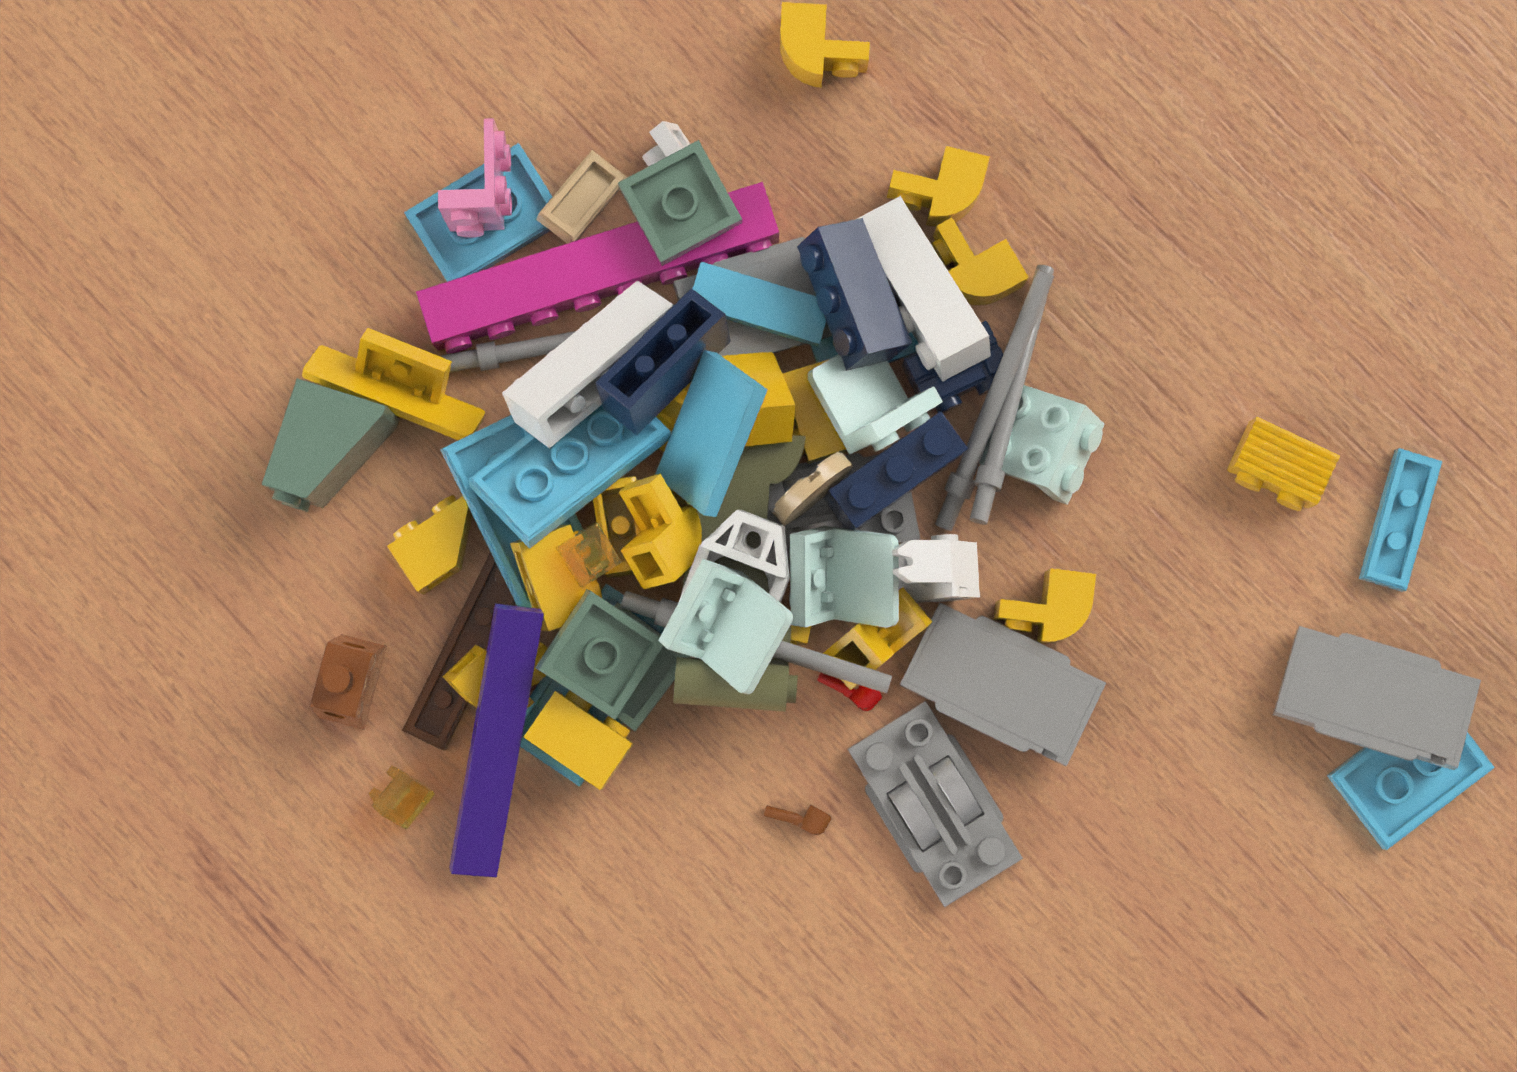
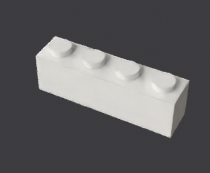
M901 196L857 218H863L908 333L912 332L919 343L915 348L924 367L927 370L934 367L943 382L990 357V341L987 331Z
M636 281L502 392L514 422L550 449L602 405L595 382L674 305L639 281Z

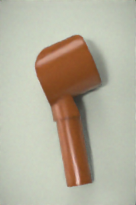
M811 804L804 817L795 812L768 805L764 812L765 817L792 823V825L798 826L814 835L824 833L832 819L829 814Z

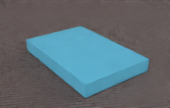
M519 143L510 148L511 172H503V176H506L507 188L511 189L512 215L504 216V230L484 231L483 236L472 238L460 237L456 231L450 232L438 209V192L404 212L447 282L489 269L550 231L536 219L539 212L553 196ZM484 164L442 190L485 189Z
M704 350L655 475L661 473L668 487L701 514L716 517L768 389L718 353Z
M1467 732L1459 766L1455 770L1418 759L1412 761L1404 760L1364 747L1329 773L1327 777L1383 850H1388L1495 767Z

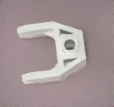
M736 510L699 545L681 597L702 559L715 562L718 558L726 556L763 570L768 578L769 594L781 603L790 579L785 526L744 510ZM751 531L757 532L761 537V544L756 549L751 548L746 541L747 535Z
M957 534L931 536V540L904 541L892 550V555L899 557V568L893 569V574L899 578V589L904 587L916 603L959 601L980 597L977 542L959 541Z

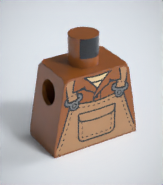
M343 634L328 641L310 704L318 718L365 729L386 645Z

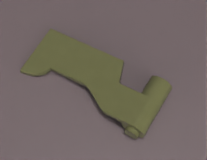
M793 435L792 442L744 447L717 516H705L697 510L702 528V542L736 510H744L767 519L770 485L783 482L794 472L801 459L806 436ZM755 531L749 532L746 538L747 544L751 548H758L761 544L760 535ZM726 556L718 558L714 562L743 572L769 593L768 578L763 570ZM691 567L684 573L683 588ZM791 625L782 641L790 643ZM677 657L673 703L786 712L787 703H796L798 675H789V662L772 657L755 690L751 694H744L738 692L702 659Z

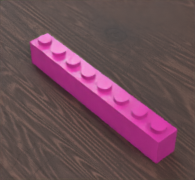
M760 182L728 192L742 218V224L663 266L637 221L416 291L431 342L438 351L445 349L446 353L460 352L472 346L471 340L487 335L490 340L504 338L515 333L514 327L532 322L533 326H540L557 320L559 318L557 313L575 308L576 312H585L597 308L602 304L600 299L616 294L620 295L636 281L647 285L661 280L662 285L673 284L676 280L688 277L686 272L698 269L701 262L713 265L715 262L767 249L769 246L779 243V230L764 184Z

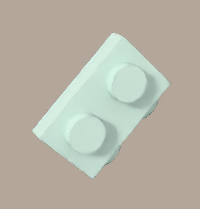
M838 354L808 373V381L849 455L869 445H872L876 452L899 439L896 430L904 427L906 432H909L931 419L927 411L943 402L934 386L908 398L888 361L846 371L842 357Z
M1024 385L1002 470L1008 476L1036 485L1052 500L1068 505L1072 494L1080 488L1083 482L1084 468L1091 453L1101 443L1104 423L1084 404ZM992 433L979 462L980 465H984Z
M821 526L790 534L789 603L793 615L791 625L806 628L835 619L884 628L895 626L899 620V578L893 574V569L899 568V557L893 556L892 550L899 546L897 538L891 534L861 530L853 531L852 529Z
M702 559L658 641L668 650L702 659L738 692L751 694L789 629L793 615L789 609L743 572Z

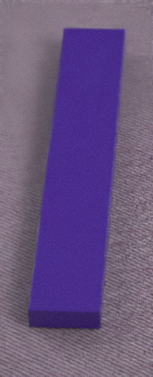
M495 604L449 866L451 874L497 878L544 616L541 609Z

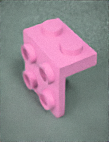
M494 118L484 119L485 189L438 190V209L450 232L456 231L460 237H480L484 235V231L504 230V216L512 215L511 189L507 188L506 176H503V172H511L510 145L506 144L505 131H498Z

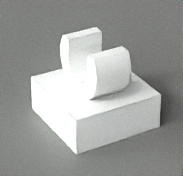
M662 121L649 132L657 146L650 149L642 158L650 166L690 145V142L677 124Z

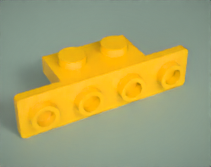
M367 328L360 338L357 359L320 345L303 368L302 377L304 379L333 390L385 405L398 417L456 440L476 432L485 416L483 409L445 394L452 361L370 328Z

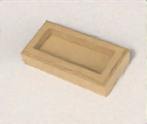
M591 150L539 212L536 220L567 244L577 241L620 190L618 182L628 177Z

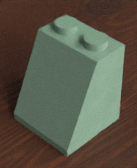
M297 378L261 485L274 491L272 499L282 502L281 504L305 512H308L310 504L324 508L394 432L400 419L385 405Z

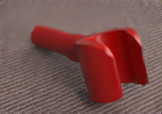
M820 673L818 676V682L842 693L843 696L849 698L862 711L872 710L882 699L880 691L861 685L856 690L854 688L850 690L843 681L824 673Z

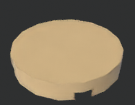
M842 452L829 456L818 464L815 472L797 481L776 502L773 514L784 526L791 523L819 502L831 488L840 483L850 472L853 465Z

